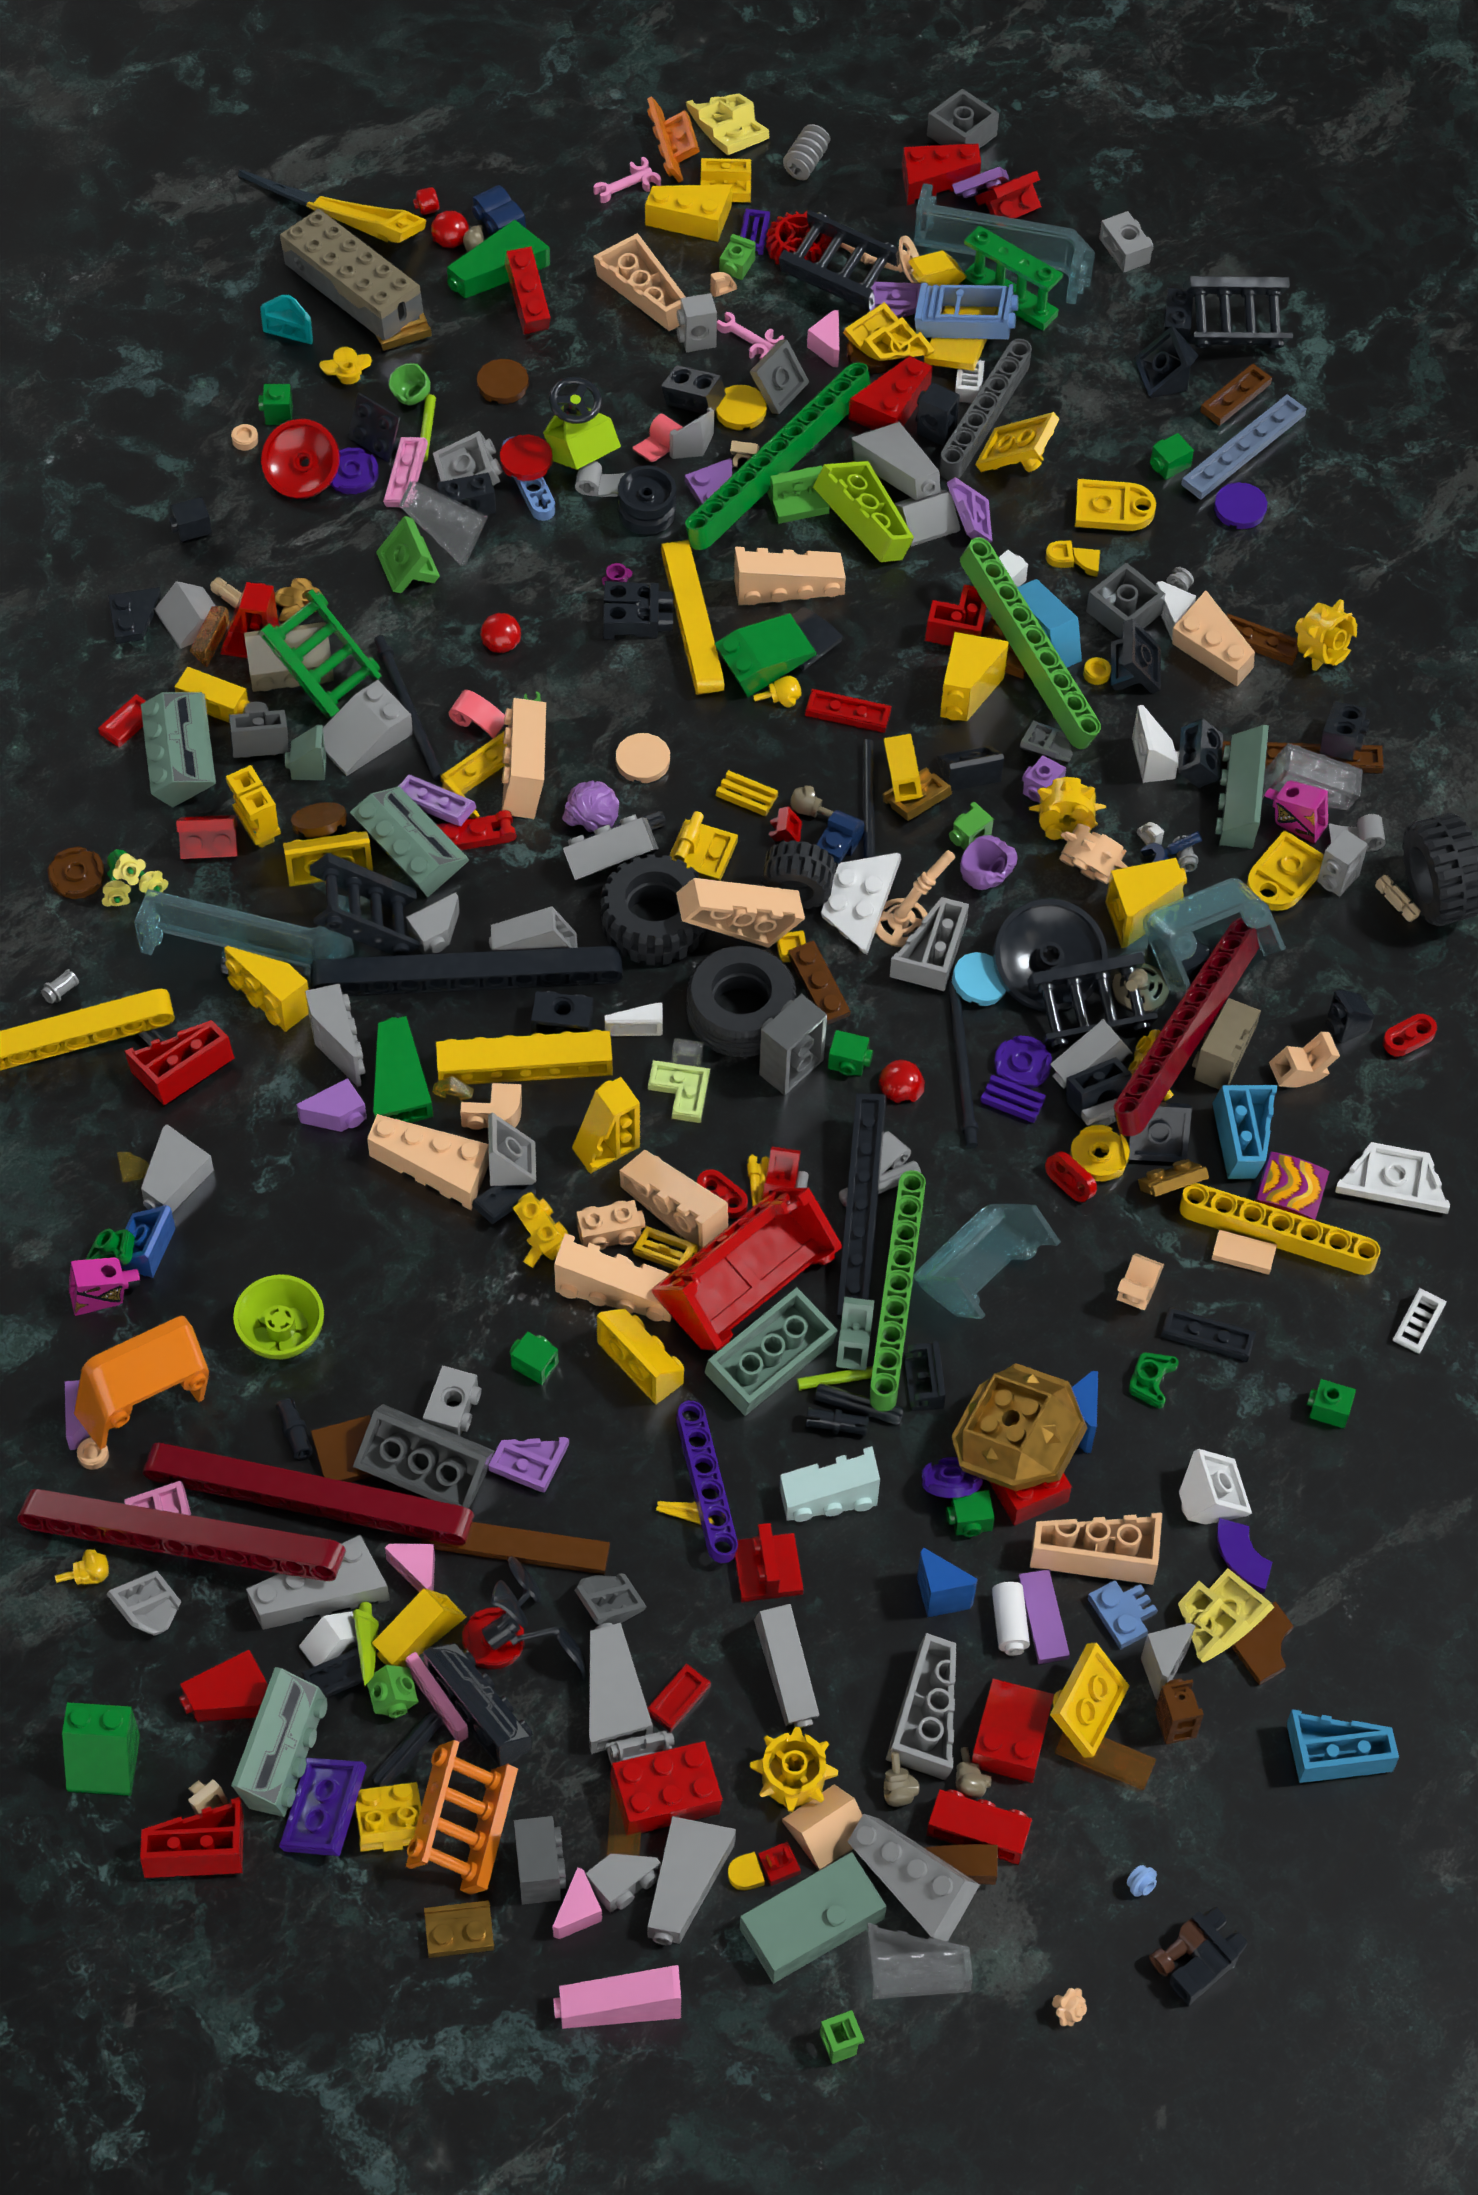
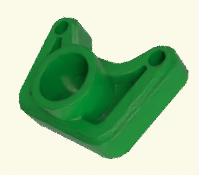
M105 1229L96 1237L85 1260L116 1257L121 1264L127 1265L132 1259L135 1236L125 1229L115 1232L112 1229Z
M1142 1353L1138 1358L1130 1381V1394L1155 1408H1163L1166 1398L1161 1392L1159 1385L1163 1375L1177 1369L1178 1359L1173 1356Z

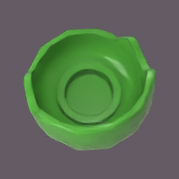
M406 363L393 371L388 384L394 397L404 405H415L423 401L429 394L431 382L428 375L418 364Z

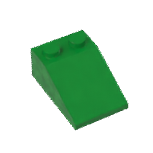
M790 613L739 628L714 643L723 661L747 697L752 696L817 655Z

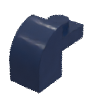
M836 810L829 817L827 828L816 845L828 851V854L833 856L834 862L840 864L846 854L850 856L853 854L862 839L864 821Z

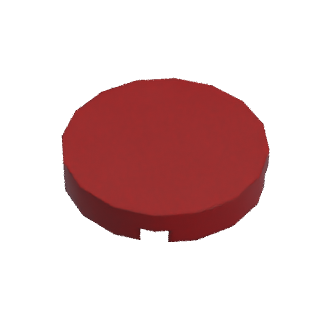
M530 434L515 436L502 446L500 451L501 467L508 476L517 477V480H536L543 477L550 466H552V449L547 441L539 436Z
M499 1607L485 1608L474 1613L462 1631L463 1649H467L472 1654L477 1666L488 1670L502 1669L511 1665L521 1655L525 1645L524 1640L515 1645L509 1641L497 1650H494L486 1641L482 1628L506 1613V1611ZM520 1626L517 1636L524 1634L523 1627Z

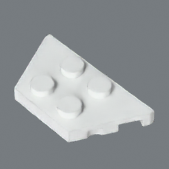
M898 853L838 864L833 879L831 896L823 905L821 911L822 918L830 925L839 929V932L846 939L849 938L864 954L868 953L901 861V855Z
M1371 1142L1364 1150L1360 1159L1354 1162L1346 1176L1339 1180L1335 1190L1336 1193L1448 1214L1450 1203L1448 1200H1445L1441 1190L1442 1183L1440 1178L1434 1171V1163L1430 1153Z

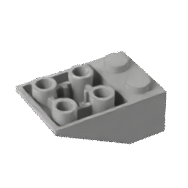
M340 984L306 990L309 1021L315 1045L357 1087L361 1086L360 1075L365 1074L362 1060L363 1053L360 1041H357V1030L354 1017H351L348 994H342Z

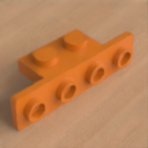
M651 96L647 98L650 106L647 112L655 123L652 129L656 138L660 141L658 149L666 160L663 166L669 177L674 176L679 183L683 181V177L678 163L700 152L691 120L685 110L665 120L661 107Z

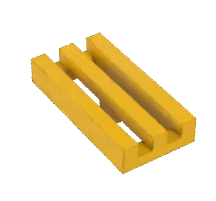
M728 770L726 778H723L721 786H718L716 790V796L766 816L778 797V790ZM728 788V789H730V790H733V791H735V792H738V793L742 794V796H741V795H738V794H736V793H733V792H731V791H728V790H726V789ZM751 799H755V800H757V801H760V802L764 803L765 805H762V804H760V803H758V802H755V801H753V800H751Z
M646 1226L632 1249L634 1255L674 1270L699 1250L695 1243ZM650 1237L686 1251L682 1253L680 1251L669 1248V1246H666L664 1244H658L650 1240H647V1238Z

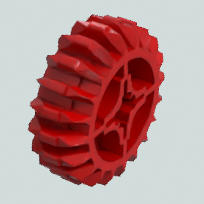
M797 210L793 215L786 212L784 217L778 216L776 222H771L770 229H768L766 234V248L770 259H774L776 265H780L779 257L783 250L790 253L796 252L811 229L808 227L807 210L804 214H799ZM819 233L815 240L818 243H813L804 259L812 263L818 262L833 238Z

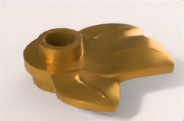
M306 578L293 579L291 587H283L275 592L276 604L283 607L279 621L285 622L309 603L304 596L312 589L315 593L319 591L322 594V592L318 588L313 587L311 581Z

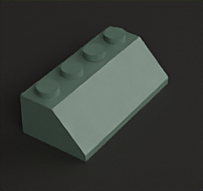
M1261 725L1234 734L1231 737L1230 745H1224L1222 761L1227 762V769H1222L1220 785L1225 786L1224 793L1219 794L1218 810L1223 811L1222 818L1217 817L1215 834H1220L1219 845L1253 849L1260 824L1269 725Z

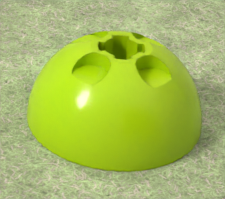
M271 1275L255 1281L241 1293L234 1308L233 1320L239 1338L248 1349L264 1358L282 1360L295 1357L311 1347L321 1332L324 1321V1308L319 1294L306 1281L290 1275Z

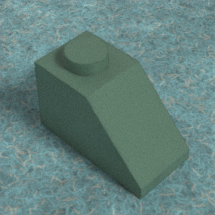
M316 725L291 741V750L285 753V768L290 769L291 780H325L327 757L323 725Z

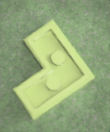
M653 1060L648 1090L676 1094L672 1119L701 1123L710 1069Z

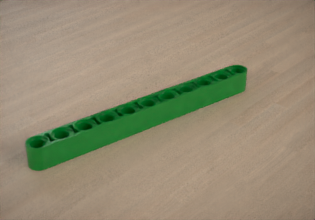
M853 363L847 366L687 518L685 526L691 548L703 550L710 547L770 489L771 476L787 473L849 414L850 398L871 384L866 364Z

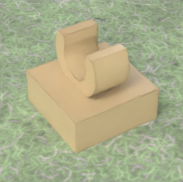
M732 441L730 451L732 455H735L733 458L734 468H738V461L741 458L749 460L759 451L758 444Z
M198 1780L188 1788L193 1794L188 1801L196 1815L202 1813L201 1809L210 1806L214 1809L229 1804L221 1786L215 1780H211L205 1786Z

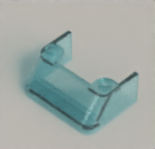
M1230 878L1152 910L1144 917L1143 927L1171 995L1186 991L1191 986L1181 961L1192 957L1196 952L1197 942L1193 931L1240 912L1244 923L1248 927L1256 929L1259 945L1264 956L1286 949L1270 908L1241 880Z
M990 1204L973 1216L915 1272L914 1279L925 1292L956 1317L982 1319L985 1313L978 1305L980 1298L977 1296V1293L1012 1259H1030L1037 1253V1248L1040 1245L1057 1246L1061 1241L1036 1205Z

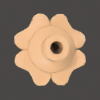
M1069 1988L1064 1996L1056 1995L1053 1998L1052 2005L1057 2008L1056 2015L1060 2018L1061 2026H1073L1075 2022L1081 2021L1082 2016L1086 2014V2001L1082 1997L1081 1989Z

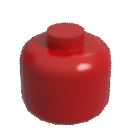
M428 187L417 190L416 199H413L415 209H419L422 215L438 212L440 206L435 189Z

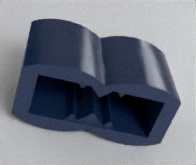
M497 185L473 197V215L478 221L481 220L485 224V228L490 236L514 219L526 228L524 213L511 200L502 186Z

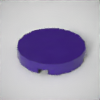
M360 448L339 450V468L330 486L344 494L362 493L374 486L378 479L379 471L375 457L371 453L370 455L365 453V450Z
M1237 482L1228 484L1219 490L1215 498L1214 511L1217 518L1227 526L1231 524L1236 526V529H1248L1262 522L1267 511L1268 502L1265 494L1259 488L1249 483Z
M1020 1035L1000 1044L995 1053L994 1068L998 1077L1032 1089L1044 1083L1051 1071L1052 1057L1041 1041L1033 1037Z
M957 1457L942 1458L938 1460L939 1464L933 1466L931 1462L922 1470V1487L928 1493L939 1497L960 1498L978 1491L983 1485L982 1478L963 1472Z

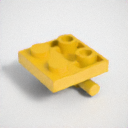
M695 811L690 820L685 819L669 856L672 857L673 861L679 859L687 863V868L693 867L702 879L721 881L738 842V835L701 824L704 815L701 812Z
M417 1782L360 1789L355 1804L360 1835V1852L383 1849V1852L403 1850V1846L409 1845L414 1837L422 1807Z

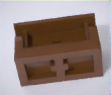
M1173 1679L1161 1687L1155 1712L1166 1745L1197 1737L1204 1713L1202 1708H1198L1195 1695L1191 1690L1193 1679L1183 1681V1679Z

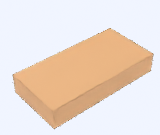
M1219 1230L1211 1260L1269 1275L1277 1245Z

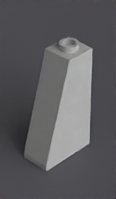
M900 422L852 437L854 461H868L877 476L917 501L941 493L939 470Z
M791 1604L760 1611L754 1618V1622L785 1726L794 1724V1728L800 1727V1729L813 1725L812 1719H816L819 1716V1711Z
M621 1622L617 1624L604 1623L597 1626L595 1630L590 1631L589 1739L591 1754L607 1750L605 1746L607 1743L653 1734V1724Z
M672 1816L648 1923V1938H653L654 1942L661 1945H671L672 1942L680 1944L734 1847L736 1829Z

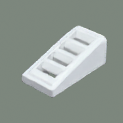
M978 360L974 371L958 369L955 393L960 394L959 402L972 403L982 388L985 361Z
M653 1003L605 1015V1031H610V1036L663 1035L662 1003Z
M1419 1288L1392 1341L1420 1354L1447 1301ZM1421 1303L1435 1310L1434 1314L1417 1307L1418 1304ZM1414 1312L1429 1319V1324L1413 1317ZM1411 1322L1425 1329L1424 1333L1407 1326L1408 1323ZM1404 1331L1419 1338V1343L1417 1344L1403 1337Z

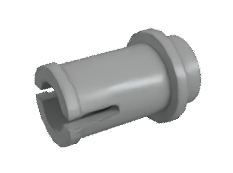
M1180 836L1175 838L1173 842L1180 840ZM1192 846L1176 853L1179 867L1184 868L1185 872H1191L1197 868L1199 859L1194 854Z
M67 969L51 983L46 982L41 993L47 1002L51 1004L54 1002L58 1003L61 1001V996L79 984V980L72 971L70 972Z

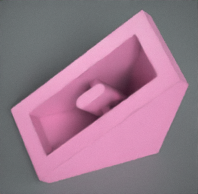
M833 310L808 329L807 348L832 367H838L839 365L838 310Z
M388 1544L385 1547L386 1560L418 1592L423 1588L434 1590V1544Z
M578 1867L553 1924V1937L558 1939L602 1921V1910L584 1870Z

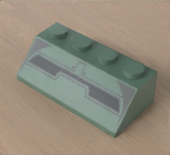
M162 692L142 703L141 711L151 794L173 808L215 785L216 780L205 694L202 692Z
M400 786L371 793L350 811L359 826L364 831H367L368 835L427 897L469 861L468 857Z
M278 1667L274 1668L231 1786L249 1809L285 1817L288 1807H291L294 1803L295 1787L298 1778L302 1777L305 1772L306 1756L309 1748H312L316 1742V1728L319 1720L326 1714L327 1698L318 1686Z

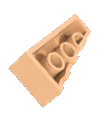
M638 233L593 256L599 278L668 331L680 326L677 319V310L681 309V298H685V295Z
M735 547L734 583L738 605H755L758 603L845 595L846 577L841 553L807 551L804 555L795 553L794 550L783 549L782 553H768V548H757L756 552L745 551L744 547Z
M513 698L511 709L506 708L504 725H508V727L505 728L503 744H507V747L504 748L503 763L505 766L502 774V783H504L502 810L510 811L512 816L534 819L544 783L546 702Z
M693 878L676 892L683 922L767 948L771 947L805 919L798 890Z
M377 1114L367 1138L369 1156L400 1173L405 1172L413 1176L415 1181L424 1186L428 1184L439 1190L441 1195L449 1199L451 1197L462 1203V1206L472 1211L473 1200L478 1195L489 1166V1144Z
M643 1150L619 1170L620 1187L681 1238L683 1237L685 1240L697 1244L699 1250L728 1228V1202L647 1150Z
M565 1233L554 1263L556 1292L566 1298L573 1299L577 1297L588 1300L596 1306L607 1305L617 1309H626L630 1314L634 1312L645 1315L653 1321H671L672 1316L651 1291L654 1286L670 1273L646 1264H642L639 1268L634 1266V1263L626 1256L617 1254L614 1257L608 1256L599 1251L600 1246L588 1243L587 1247L574 1243V1236Z
M1151 1513V1517L1137 1518L1136 1515H1124L1123 1519L1105 1520V1517H1093L1092 1521L1078 1522L1077 1519L1036 1522L1032 1541L1030 1568L1049 1569L1050 1571L1153 1585L1158 1568L1162 1513Z

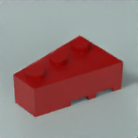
M909 356L850 398L849 420L872 430L897 422L904 426L918 406L917 399L923 390L926 391L931 384L932 366Z
M241 1797L231 1799V1803L214 1809L211 1806L201 1809L202 1813L182 1819L180 1816L142 1829L140 1860L144 1878L243 1873L244 1814Z

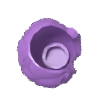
M582 782L571 789L562 819L570 826L583 825L588 832H594V830L606 825L612 827L618 817L619 800L615 796L614 791L603 782Z
M984 835L976 838L967 846L962 855L960 872L962 873L963 880L972 886L973 889L985 890L1000 885L1013 871L1017 863L1016 850L1013 847L1007 846L1006 842L1001 841L998 837Z

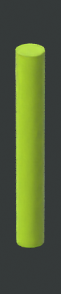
M431 394L425 398L420 438H426L428 442L423 462L428 460L436 397Z
M873 1366L866 1367V1371L851 1369L797 1378L798 1389L817 1388L820 1383L835 1385L871 1379Z

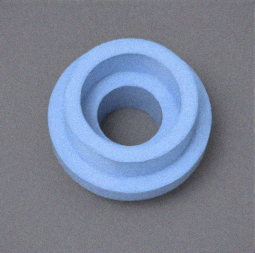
M1144 1865L1134 1869L1127 1880L1130 1892L1136 1897L1148 1895L1152 1892L1157 1883L1155 1880L1157 1876L1156 1871L1151 1867L1146 1868Z

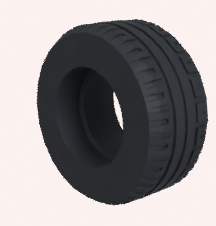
M735 946L715 951L699 962V965L695 967L689 978L687 987V1016L689 1025L695 1036L713 1051L732 1057L760 1055L761 1028L769 1018L774 1019L789 1000L794 1001L796 999L794 978L788 967L781 960L765 950L748 946ZM747 989L761 995L767 1001V1004L753 1013L735 1014L720 1007L716 999L730 990Z

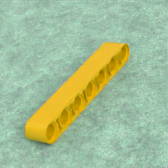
M689 540L661 544L663 564L670 592H673V604L695 692L697 695L724 691L723 673L714 644L715 641Z
M154 989L0 1031V1071L169 1025L175 1019L169 992L165 989Z
M1198 1183L1186 1186L1182 1193L1179 1210L1181 1215L1188 1220L1222 1231L1276 1244L1278 1249L1356 1274H1370L1376 1267L1380 1255V1246L1371 1238ZM1189 1200H1196L1199 1203H1191ZM1217 1209H1224V1210H1226L1227 1212H1226V1213H1222V1212L1218 1211ZM1246 1218H1252L1255 1222H1250ZM1274 1227H1280L1284 1231H1278ZM1302 1236H1309L1313 1240H1306ZM1331 1245H1337L1341 1249H1335ZM1360 1254L1367 1255L1370 1258H1363L1360 1256Z

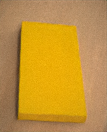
M945 306L942 314H954L956 306ZM960 306L959 315H997L999 307ZM932 338L930 344L935 351L932 354L924 355V363L974 371L987 339Z

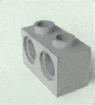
M1344 829L1325 850L1317 882L1326 890L1341 896L1360 875L1368 844Z

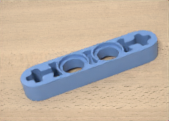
M513 437L507 438V439L503 442V445H504L509 439H511V438H513ZM514 477L533 517L541 521L551 519L555 514V501L544 478L521 481ZM535 484L540 486V489L533 492L527 490V487ZM539 500H542V504L546 509L539 506Z

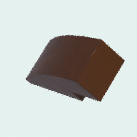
M970 1844L925 1847L926 1850L978 1884L996 1885L998 1845Z

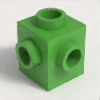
M385 1665L375 1672L373 1678L367 1683L375 1714L389 1715L391 1718L401 1717L408 1712L409 1708L419 1702L409 1667Z

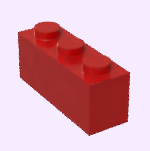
M532 246L506 251L505 266L523 334L548 330L551 317Z
M939 1789L928 1824L927 1836L955 1845H998L999 1859L1019 1865L1030 1831L1032 1818L1027 1817L1025 1813L1016 1809H1009L1007 1811L997 1808L994 1803L988 1800L979 1799L975 1801L966 1798L963 1793L949 1789L944 1791Z

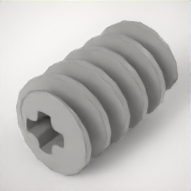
M809 124L803 128L783 158L784 168L793 178L798 180L808 179L810 173H812L822 158L823 153L828 149V143L831 139L826 130L815 124Z

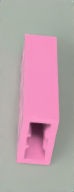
M678 1965L563 1985L559 1986L560 1997L553 1998L555 2018H562V2029L680 2019L681 1990Z

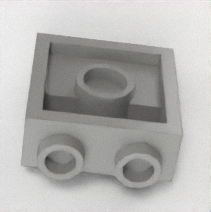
M480 431L433 453L441 482L488 472L492 485L500 482L498 475L502 473V469L498 460L492 457L496 453V449L491 439L486 440Z

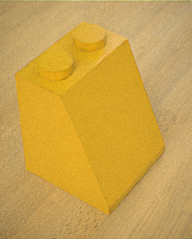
M954 633L943 685L940 717L962 721L970 719L1004 679L1009 641Z
M1176 858L1111 870L1105 902L1121 948L1129 946L1178 912L1180 900L1184 898L1183 886L1187 884V877L1184 868L1179 867Z

